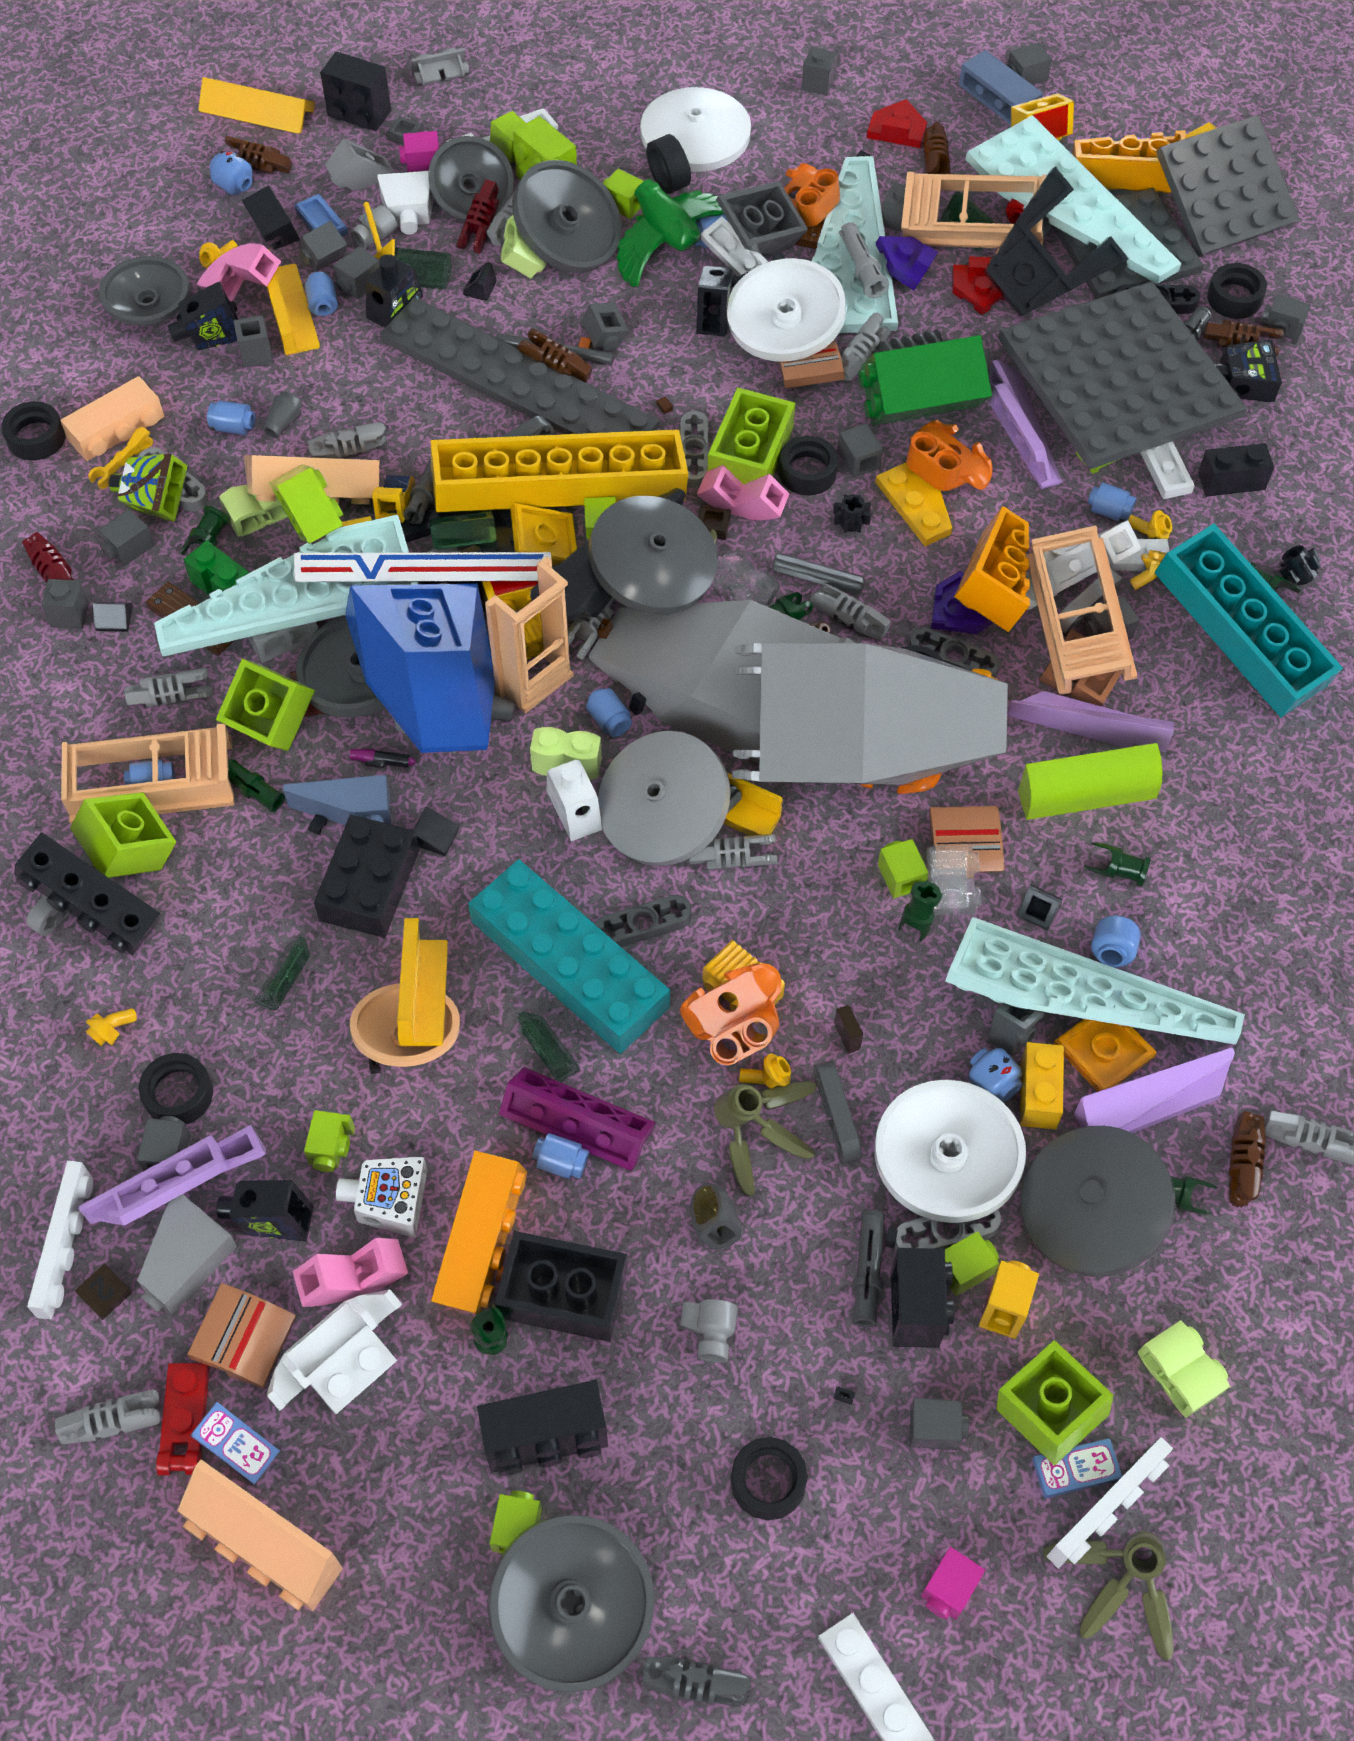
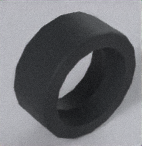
M667 134L649 142L646 148L647 160L652 176L666 194H670L690 185L691 170L689 161L676 137Z
M1228 263L1219 267L1213 273L1207 293L1209 305L1215 312L1224 317L1233 319L1250 317L1261 308L1266 294L1267 282L1264 275L1250 265ZM1228 284L1240 285L1248 289L1253 295L1249 297L1233 296L1225 292L1221 286Z
M30 401L13 407L4 416L1 424L2 433L8 448L15 456L23 460L36 461L48 458L62 447L66 437L59 413L53 406L44 402ZM38 422L51 425L39 437L32 439L17 437V433L29 424Z
M815 436L796 437L787 442L780 454L779 476L781 482L788 490L799 495H817L830 489L835 482L838 455L836 450L828 441ZM812 457L822 461L826 465V469L815 474H804L796 471L790 463L797 458Z
M170 1053L158 1057L144 1070L138 1086L140 1099L153 1119H160L162 1116H172L180 1119L185 1125L193 1123L204 1115L211 1104L214 1092L211 1078L206 1068L199 1059L186 1053ZM178 1071L192 1074L197 1080L198 1089L192 1099L183 1105L173 1108L163 1107L157 1102L154 1092L161 1079L168 1074Z
M774 1437L759 1438L745 1445L734 1459L730 1479L732 1493L740 1508L752 1517L767 1521L781 1519L795 1511L802 1501L808 1474L806 1463L794 1446L785 1440ZM772 1455L779 1457L791 1469L793 1478L791 1490L779 1501L770 1503L760 1501L751 1495L746 1486L745 1475L747 1468L753 1460L760 1456Z

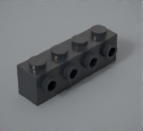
M42 832L15 864L14 875L17 876L16 881L30 892L37 890L48 897L46 901L53 908L60 912L67 910L76 916V921L81 927L92 933L96 930L107 937L106 942L118 952L124 953L126 950L133 955L158 923L160 912Z

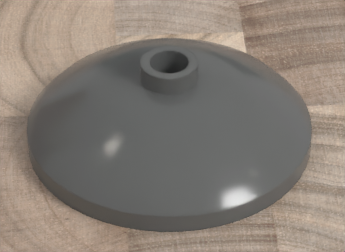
M476 136L453 138L440 146L431 160L428 171V183L431 194L443 211L458 220H466L475 193H480L486 179L495 181L499 188L497 199L500 202L495 215L512 195L514 178L511 165L505 154L486 139ZM464 183H471L473 185V189H466L464 187Z
M140 256L125 260L113 267L104 276L100 284L99 296L103 308L111 317L126 324L144 326L160 323L179 311L178 304L180 301L188 298L190 287L186 273L175 262L158 256Z

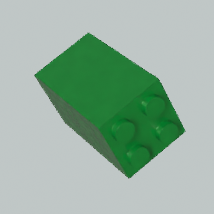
M981 335L873 353L858 372L860 387L862 389L865 388L867 398L864 401L865 415L867 419H871L872 426L973 409L992 397Z

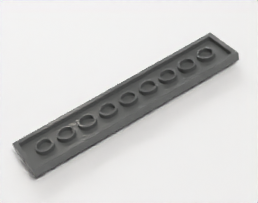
M416 297L380 332V340L531 418L542 416L554 430L562 434L656 431L660 427L659 419L571 375L561 374L547 367L544 363L533 360L521 353L517 348Z

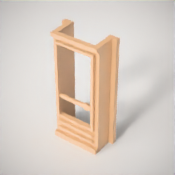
M907 172L901 225L903 236L914 237L928 246L999 248L1014 224L965 223L968 219L966 212L969 191L1033 193L1034 195L1047 175L1004 176L915 174V172ZM941 191H964L962 213L959 215L961 223L937 222ZM1042 218L1030 230L1043 245Z
M1097 526L1033 539L1032 553L1026 554V557L1029 559V572L1058 694L1062 695L1072 692L1071 680L1122 670L1124 681L1137 679V672L1103 538L1098 536ZM1090 542L1105 604L1097 603L1092 607L1058 614L1043 552ZM1104 610H1107L1112 632L1064 642L1060 619L1092 612L1102 613Z
M547 556L537 563L539 596L516 613L496 595L485 602L496 696L501 698L506 696L509 700L515 702V705L525 714L574 676L573 671L570 670L565 587L568 585V582L552 569V560ZM541 611L544 651L527 664L523 624ZM545 658L550 665L529 680L528 670Z
M225 723L217 724L215 728L70 745L67 742H62L61 800L69 814L70 824H72L84 799L141 792L145 794L158 814L234 806V792L228 778L227 750L232 749V737L229 735ZM185 754L186 778L158 781V757ZM152 758L153 782L77 791L78 766Z

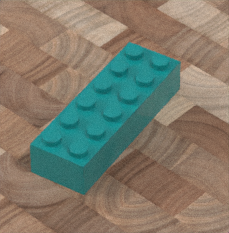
M1215 523L1167 552L1154 572L1280 718L1328 687L1343 669L1338 661Z
M520 859L514 862L468 903L471 922L619 1054L624 1052L670 1008V989Z

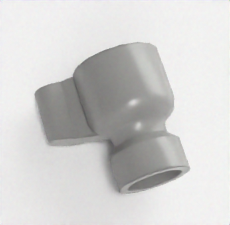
M379 205L375 209H370L379 239L383 240L397 229V222L393 214L385 206ZM366 212L357 218L360 224L350 231L355 244L364 250L373 244V236Z
M715 1299L702 1300L700 1303L683 1302L680 1327L703 1334V1340L698 1344L697 1358L713 1363H725L728 1361L730 1347L726 1341L736 1331L737 1305Z

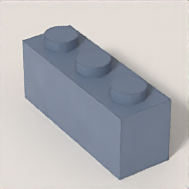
M987 50L962 64L959 86L1010 125L1012 106L1043 98V92Z

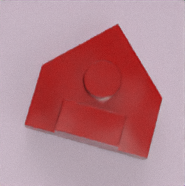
M904 99L873 112L867 130V138L921 148L927 128V121L907 99Z
M969 256L968 265L953 264L952 291L960 299L965 298L974 305V310L984 315L991 309L992 305L999 300L1003 301L1005 298L983 272L992 257Z

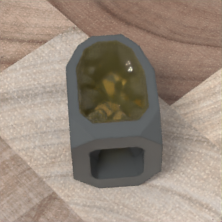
M706 1182L697 1188L692 1195L689 1208L698 1239L712 1249L728 1248L741 1239L742 1222L737 1215L733 1200L729 1197L724 1187Z

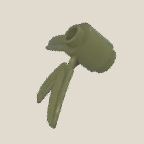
M804 1081L790 1083L785 1087L777 1086L772 1089L763 1090L761 1095L754 1087L740 1084L720 1095L715 1101L714 1114L721 1125L734 1131L735 1141L729 1143V1153L738 1185L747 1196L754 1195L755 1187L747 1142L742 1140L740 1126L754 1120L763 1127L761 1135L779 1148L804 1159L814 1157L815 1153L812 1148L773 1119L764 1120L759 1116L762 1104H764L766 1109H774L812 1094L817 1087V1084L814 1082Z
M1138 1531L1131 1534L1126 1539L1123 1549H1107L1105 1541L1087 1540L1086 1542L1091 1548L1076 1564H1105L1108 1561V1557H1123L1128 1571L1120 1581L1115 1578L1110 1579L1098 1594L1081 1623L1080 1634L1082 1638L1092 1637L1113 1616L1129 1595L1126 1585L1133 1577L1146 1580L1148 1592L1143 1593L1142 1601L1154 1645L1162 1659L1166 1661L1171 1659L1173 1655V1636L1166 1597L1163 1591H1156L1154 1578L1162 1573L1166 1563L1162 1542L1157 1536L1147 1531ZM1058 1543L1049 1545L1043 1550L1044 1558L1049 1560L1047 1555ZM1146 1547L1151 1549L1152 1554L1147 1559H1140L1135 1553L1136 1550Z

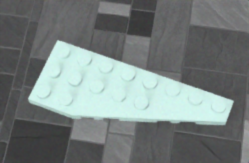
M1033 115L967 151L965 160L980 175L1043 176L1047 175L1056 166L1074 190L1045 216L1049 218V224L1087 245L1091 242L1098 246L1107 237L1111 236L1129 258L1125 261L1128 264L1127 267L1156 284L1179 271L1182 263ZM998 192L1000 196L1009 201L1013 198L1024 204L1023 209H1025L1033 197V193Z
M873 156L845 157L839 175L840 201L825 218L812 262L820 264L831 271L843 287L846 300V317L839 333H857L869 317L876 312L880 313L884 319L880 327L885 326L889 331H897L898 318L892 278L886 268L887 260L883 253H879L875 244L879 236H885L874 158ZM853 222L856 224L871 257L879 261L881 266L880 272L889 281L888 290L880 297L869 298L863 292L864 285L855 275V263L839 234V230H842L841 227L845 223Z

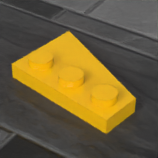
M906 462L876 475L875 483L924 546H928L951 535L952 525L941 491L935 489L907 467Z

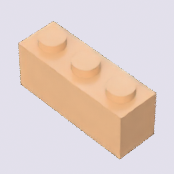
M138 376L60 421L67 440L88 461L95 456L104 454L106 450L116 444L130 439L137 428L155 425L160 419L164 418V413L159 397Z

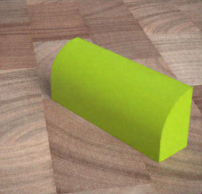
M1157 743L1025 764L1018 794L1026 820L1157 799L1162 785L1160 750Z

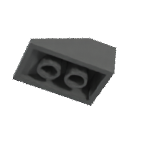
M780 181L719 195L716 198L736 235L747 250L768 255L787 251L808 230Z

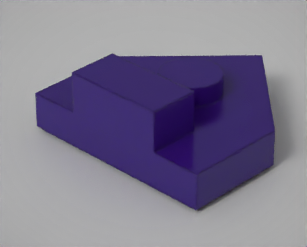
M879 236L875 243L879 253H883L887 260L886 268L889 274L912 290L916 289L938 253L914 237Z
M961 570L936 585L931 629L978 634L992 625L993 622L977 611L965 607L960 600L954 597L964 575Z

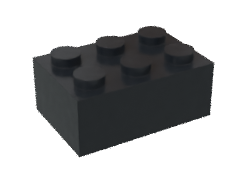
M350 814L314 900L319 921L385 938L420 851L416 831Z
M514 1231L495 1300V1307L502 1312L504 1320L611 1342L628 1269L627 1254Z
M597 1379L477 1406L491 1473L499 1471L500 1476L520 1473L523 1471L522 1466L538 1463L539 1467L554 1466L562 1462V1457L578 1454V1458L594 1457L602 1453L601 1448L608 1447L607 1427Z

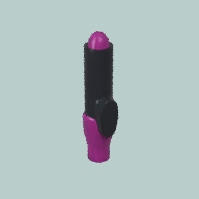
M351 748L350 750L351 760L364 762L365 766L384 768L385 765L409 768V766H413L416 763L415 758L409 754L377 751L375 749Z

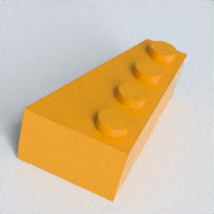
M1175 131L1174 136L1164 137L1163 132L1151 133V137L1145 139H1138L1136 135H1125L1120 141H1114L1110 137L1074 140L1072 155L1108 190L1128 189L1138 192L1154 188L1155 191L1171 193L1156 151L1162 146L1186 139V131Z
M1004 506L1000 508L982 532L954 596L965 607L977 611L1007 632L1012 629L1030 606V598L1026 597V592L1030 588V580L1026 578V571L1029 568V559L1026 557V552L1029 549V523Z
M474 1150L431 1302L473 1314L482 1312L483 1308L489 1309L495 1286H492L491 1283L495 1271H499L503 1264L505 1248L503 1246L507 1234L513 1228L516 1216L515 1209L523 1192L528 1172L518 1161Z

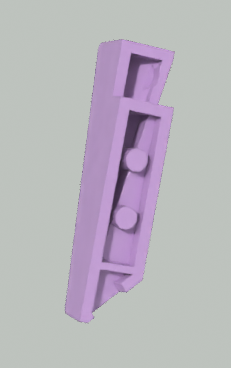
M998 359L993 360L989 374L990 385L993 388L990 406L1039 487L1045 489L1061 484L1060 474L1019 372Z
M1047 691L1039 692L1021 701L1011 700L1007 716L1123 748L1132 747L1133 744L1146 745L1157 743L1159 750L1166 752L1174 733V722L1138 717Z
M1228 1048L1084 1096L1080 1099L1074 1116L1081 1128L1087 1126H1111L1131 1133L1138 1132L1218 1100L1235 1052L1233 1048Z
M252 1125L218 1143L210 1135L78 1207L90 1224L101 1221L125 1226L222 1172L266 1155V1148Z

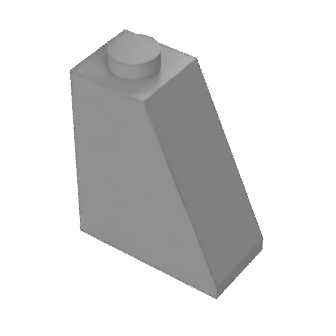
M183 1194L167 1203L137 1279V1282L144 1290L141 1298L156 1312L164 1308L171 1315L183 1305L237 1248L231 1234Z

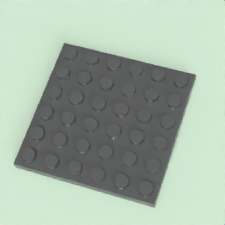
M1153 281L1000 329L998 335L999 341L1089 470L1242 418L1248 409Z

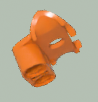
M801 163L794 169H787L785 175L792 180L784 187L786 193L789 195L793 191H798L796 199L790 198L807 227L818 225L840 201L839 176L837 172L830 168L817 170L806 163Z
M938 419L932 420L909 437L911 442L906 465L935 489L949 491L966 483L980 490L988 486L992 477L991 459L985 454L980 442L974 443L971 451L951 436L959 430L956 424L948 425L941 423Z
M765 963L751 964L728 971L724 974L728 981L705 993L702 987H699L679 1008L680 1015L694 1037L700 1040L708 1039L711 1042L710 1053L717 1063L728 1066L735 1064L766 1047L775 1036L779 1028V1017L774 1001L781 991V977L779 971L774 966ZM731 992L735 994L739 1001L738 1007L735 1010H725L720 1005L719 997L722 993ZM752 1022L763 1023L768 1033L760 1034L756 1032ZM722 1039L733 1040L737 1050L727 1049L723 1045Z

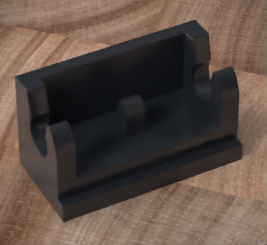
M269 185L241 200L266 242L282 236L279 241L271 245L273 250L300 241L291 220Z

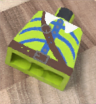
M172 454L130 457L126 460L123 474L114 473L110 476L109 488L112 492H117L118 500L132 510L175 522L188 465Z

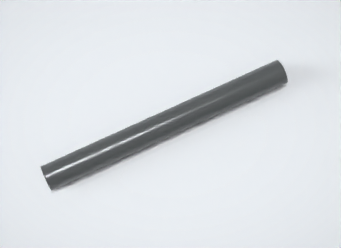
M500 333L496 335L497 339L515 348L523 340L532 343L529 338ZM561 344L568 348L569 351H573L582 357V360L609 365L612 363L613 353Z

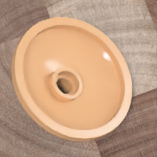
M400 983L374 990L360 1000L354 1008L350 1018V1033L355 1046L371 1060L389 1066H417L440 1057L455 1043L460 1030L458 1009L454 1002L446 995L443 1045L399 1046L397 1016Z

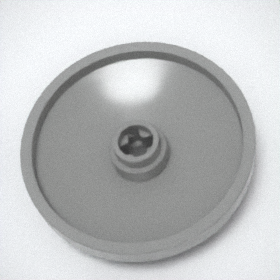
M660 731L633 741L614 758L602 779L598 794L602 829L609 841L620 852L642 864L667 866L683 862L695 856L718 834L729 809L730 783L722 761L703 741L683 732Z

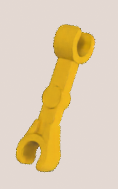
M143 427L137 428L128 441L127 446L122 451H118L106 466H99L90 470L88 474L90 482L93 483L98 477H103L97 484L100 489L107 488L110 476L121 466H125L128 458L134 454L141 453L153 445L154 441L149 437L150 431Z

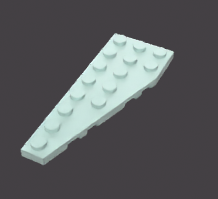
M398 515L339 527L326 534V538L313 545L306 543L300 546V551L297 552L409 553ZM294 555L283 560L279 557L237 579L236 585L223 592L218 589L210 593V598L194 607H191L189 604L155 622L154 625L162 657L343 616L346 612L350 585L418 584V581L295 582Z
M974 917L970 921L945 982L956 985L959 989L973 991L989 997L997 1003H1006L1014 1007L1235 1045L1241 1034L1245 1015Z

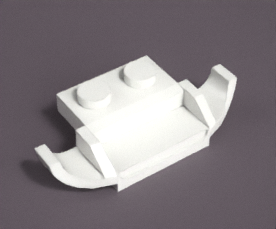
M390 1289L359 1295L343 1301L283 1353L274 1370L267 1392L268 1398L280 1411L300 1391L311 1385L334 1414L340 1412L397 1361L372 1330L384 1318L398 1309L402 1303Z

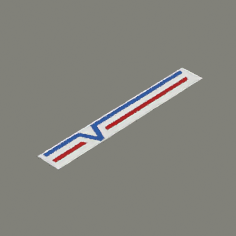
M551 552L294 553L295 582L538 581L537 563L546 556L551 559Z

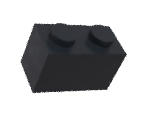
M1266 443L1206 449L1198 475L1206 497L1266 490L1274 470V464Z

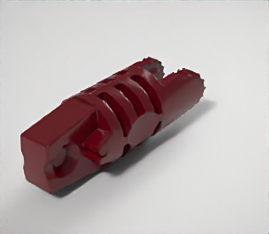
M486 179L480 193H475L456 247L464 249L473 233L476 234L473 250L475 253L481 254L487 238L486 232L495 217L500 202L497 199L499 188L495 181Z
M39 532L33 533L22 541L32 565L46 583L48 579L74 580L71 576L72 570L56 547Z

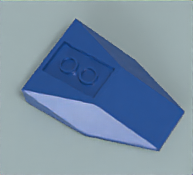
M478 584L350 585L345 617L365 682L421 753L487 750L495 680Z

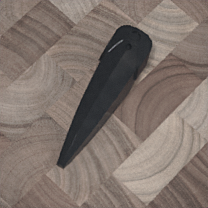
M675 488L658 497L682 505L686 495L683 490ZM589 540L560 565L556 564L552 568L568 582V585L565 587L567 622L575 620L583 613L597 617L612 598L600 585L592 571L588 555ZM538 584L531 590L530 598L532 601L539 596Z

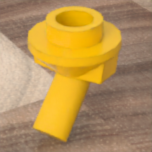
M233 239L220 249L214 243H204L199 251V260L202 266L208 269L215 260L231 249L238 247Z
M1161 510L1153 512L1149 522L1134 515H1130L1128 519L1132 529L1148 535L1149 539L1155 537L1157 539H1168L1172 532L1171 519Z
M1149 550L1148 554L1141 555V560L1147 570L1130 579L1135 590L1157 578L1154 572L1165 557V552Z
M132 1008L111 1013L104 1018L97 1013L91 1019L85 1021L90 1026L85 1032L100 1046L106 1041L112 1046L120 1035L115 1027L135 1022L137 1014Z
M770 1053L764 1058L763 1070L740 1068L739 1083L765 1084L770 1089L776 1086L785 1087L791 1081V1068L783 1057Z

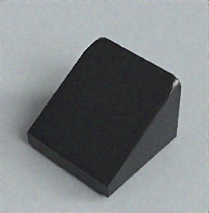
M425 807L414 828L420 848L446 856L459 831V826L433 809Z

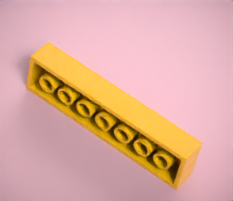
M679 430L430 440L431 472L436 512L511 509L514 503L534 507L584 505V498L615 497L616 502L633 496L658 497L675 488L683 490L686 495L688 469Z

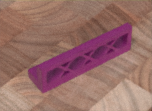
M525 1067L507 1083L499 1115L543 1134L551 1133L580 1143L583 1149L590 1151V1154L630 1171H633L636 1167L643 1144L652 1134L656 1124L654 1121Z

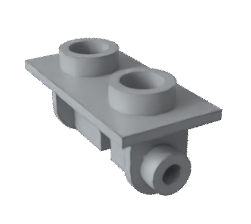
M449 48L442 53L433 55L421 54L412 59L411 72L414 74L416 84L422 83V86L441 82L439 74L441 71H444L446 80L465 77V73H469L467 61L464 62L465 48Z

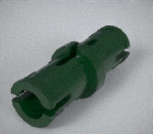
M228 760L229 781L241 789L242 795L248 799L254 798L271 812H275L284 803L285 795L264 782L262 775L257 772H250L236 760Z

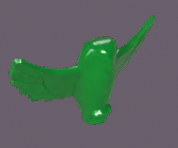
M652 179L642 182L634 192L642 214L636 216L637 222L633 225V228L625 232L617 247L619 250L616 257L619 262L618 271L622 274L623 280L629 282L632 287H637L649 257L664 242L681 252L695 245L701 238L700 229L695 221L709 216L724 214L716 201L718 196L708 193L703 194L701 191L696 190L692 193H682L679 197L672 199Z

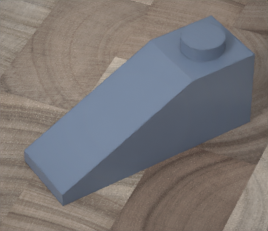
M386 775L283 784L285 798L290 808L312 815L317 814L327 818V820L346 825L350 814L391 824L390 791Z

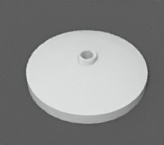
M702 87L681 88L659 96L648 105L641 118V140L646 149L649 142L671 134L676 137L683 147L691 172L710 171L732 163L744 153L750 141L751 122L745 108L736 99L723 92Z
M795 258L770 261L749 271L734 286L729 296L727 308L728 324L735 341L745 351L758 358L778 362L800 360L818 353L837 337L846 317L845 293L837 277L820 264Z
M956 1080L929 1081L916 1085L900 1094L891 1102L882 1115L875 1138L876 1166L888 1191L910 1211L939 1222H969L995 1212L1015 1192L1026 1160L1023 1132L1011 1110L989 1091L979 1086Z

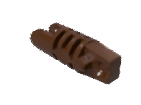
M936 121L925 130L923 147L926 174H950L947 135L944 126Z
M231 136L225 137L224 142L226 145L238 149L239 154L237 155L247 161L252 169L273 174L274 170L287 174L290 173L293 164L288 156L280 154L279 149L254 142L251 143L250 141Z
M1223 320L1222 324L1208 322L1205 326L1203 338L1218 341V346L1226 348L1229 345L1256 342L1259 340V336L1279 339L1283 337L1284 330ZM1273 345L1275 355L1279 356L1280 348Z
M533 328L527 334L532 343L523 340L517 346L521 353L537 362L544 363L547 367L561 374L571 375L585 383L591 377L592 366L584 362L582 357L573 351H569L568 348L558 342L555 343L554 340Z
M1246 1111L1238 1115L1231 1140L1232 1148L1230 1151L1231 1158L1228 1173L1230 1176V1193L1228 1194L1230 1203L1237 1208L1248 1205L1250 1201L1257 1199L1259 1196L1261 1180L1263 1179L1264 1150L1266 1148L1264 1117Z

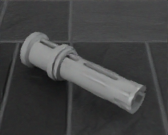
M853 222L845 223L841 227L842 230H839V234L855 263V275L864 285L863 292L869 298L880 297L888 290L889 281L881 274L879 261L871 257L856 224Z

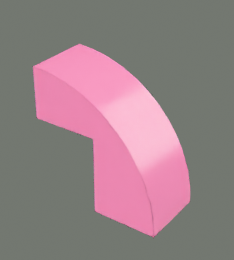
M261 244L241 245L231 249L215 260L203 273L197 285L205 289L220 281L229 300L233 301L244 279L268 286L281 261Z
M724 465L705 473L696 494L712 507L729 509L732 515L750 520H771L781 517L789 497V493L770 474L743 484Z
M375 1238L352 1255L316 1254L292 1271L302 1307L343 1302L384 1288L408 1274L398 1239Z

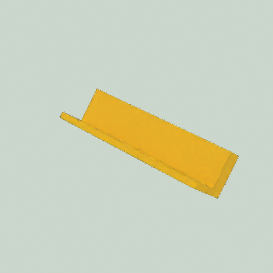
M202 77L198 108L200 112L297 134L302 133L305 112H314V101Z
M293 263L279 266L266 287L285 355L317 349L320 347L297 265Z
M727 773L729 783L741 792L742 799L727 813L723 824L749 836L772 834L781 818L783 798L743 779L732 778V774Z
M404 918L397 1016L399 1046L443 1045L448 941L420 940L419 918Z

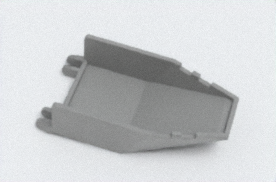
M753 600L696 603L681 612L661 615L644 613L629 607L617 610L611 620L613 629L607 639L599 638L589 653V659L616 683L620 682L631 692L632 697L633 694L640 692L647 699L645 705L652 710V714L659 721L733 753V750H760L761 675L734 674V667H739L740 665L761 667L762 654H751L750 656L735 654V646L752 643L856 642L847 637L840 638ZM760 758L748 759L755 763H760Z
M752 643L735 646V654L741 656L762 654L761 667H751L749 665L734 667V674L761 675L760 750H733V757H737V759L760 758L759 771L737 769L732 771V778L765 783L904 785L1006 753L1008 683L908 649L875 644Z

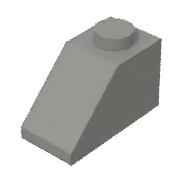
M345 138L342 139L325 163L334 184L340 188L347 187L355 191L378 183V174L395 173L385 156Z

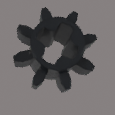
M845 494L842 503H834V525L840 524L845 533L847 531H857L860 533L863 524L870 525L871 503H865L861 495Z
M1298 545L1290 548L1283 554V562H1280L1282 568L1279 571L1284 579L1288 581L1293 580L1297 585H1305L1318 576L1319 572L1317 569L1321 568L1319 564L1321 559L1314 548L1307 551L1304 546Z

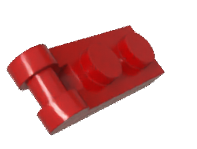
M168 1363L160 1448L156 1460L158 1476H171L172 1471H185L186 1475H192L195 1466L202 1460L203 1446L190 1435L206 1415L210 1366L203 1363ZM188 1445L186 1455H174L175 1446Z

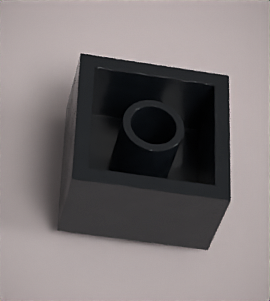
M336 51L320 72L327 115L335 120H342L357 125L360 128H367L377 132L392 111L386 67Z
M897 1248L890 1271L893 1347L939 1348L943 1337L949 1335L950 1324L954 1323L953 1300H947L948 1286L952 1285L953 1272L952 1263L945 1262V1249Z

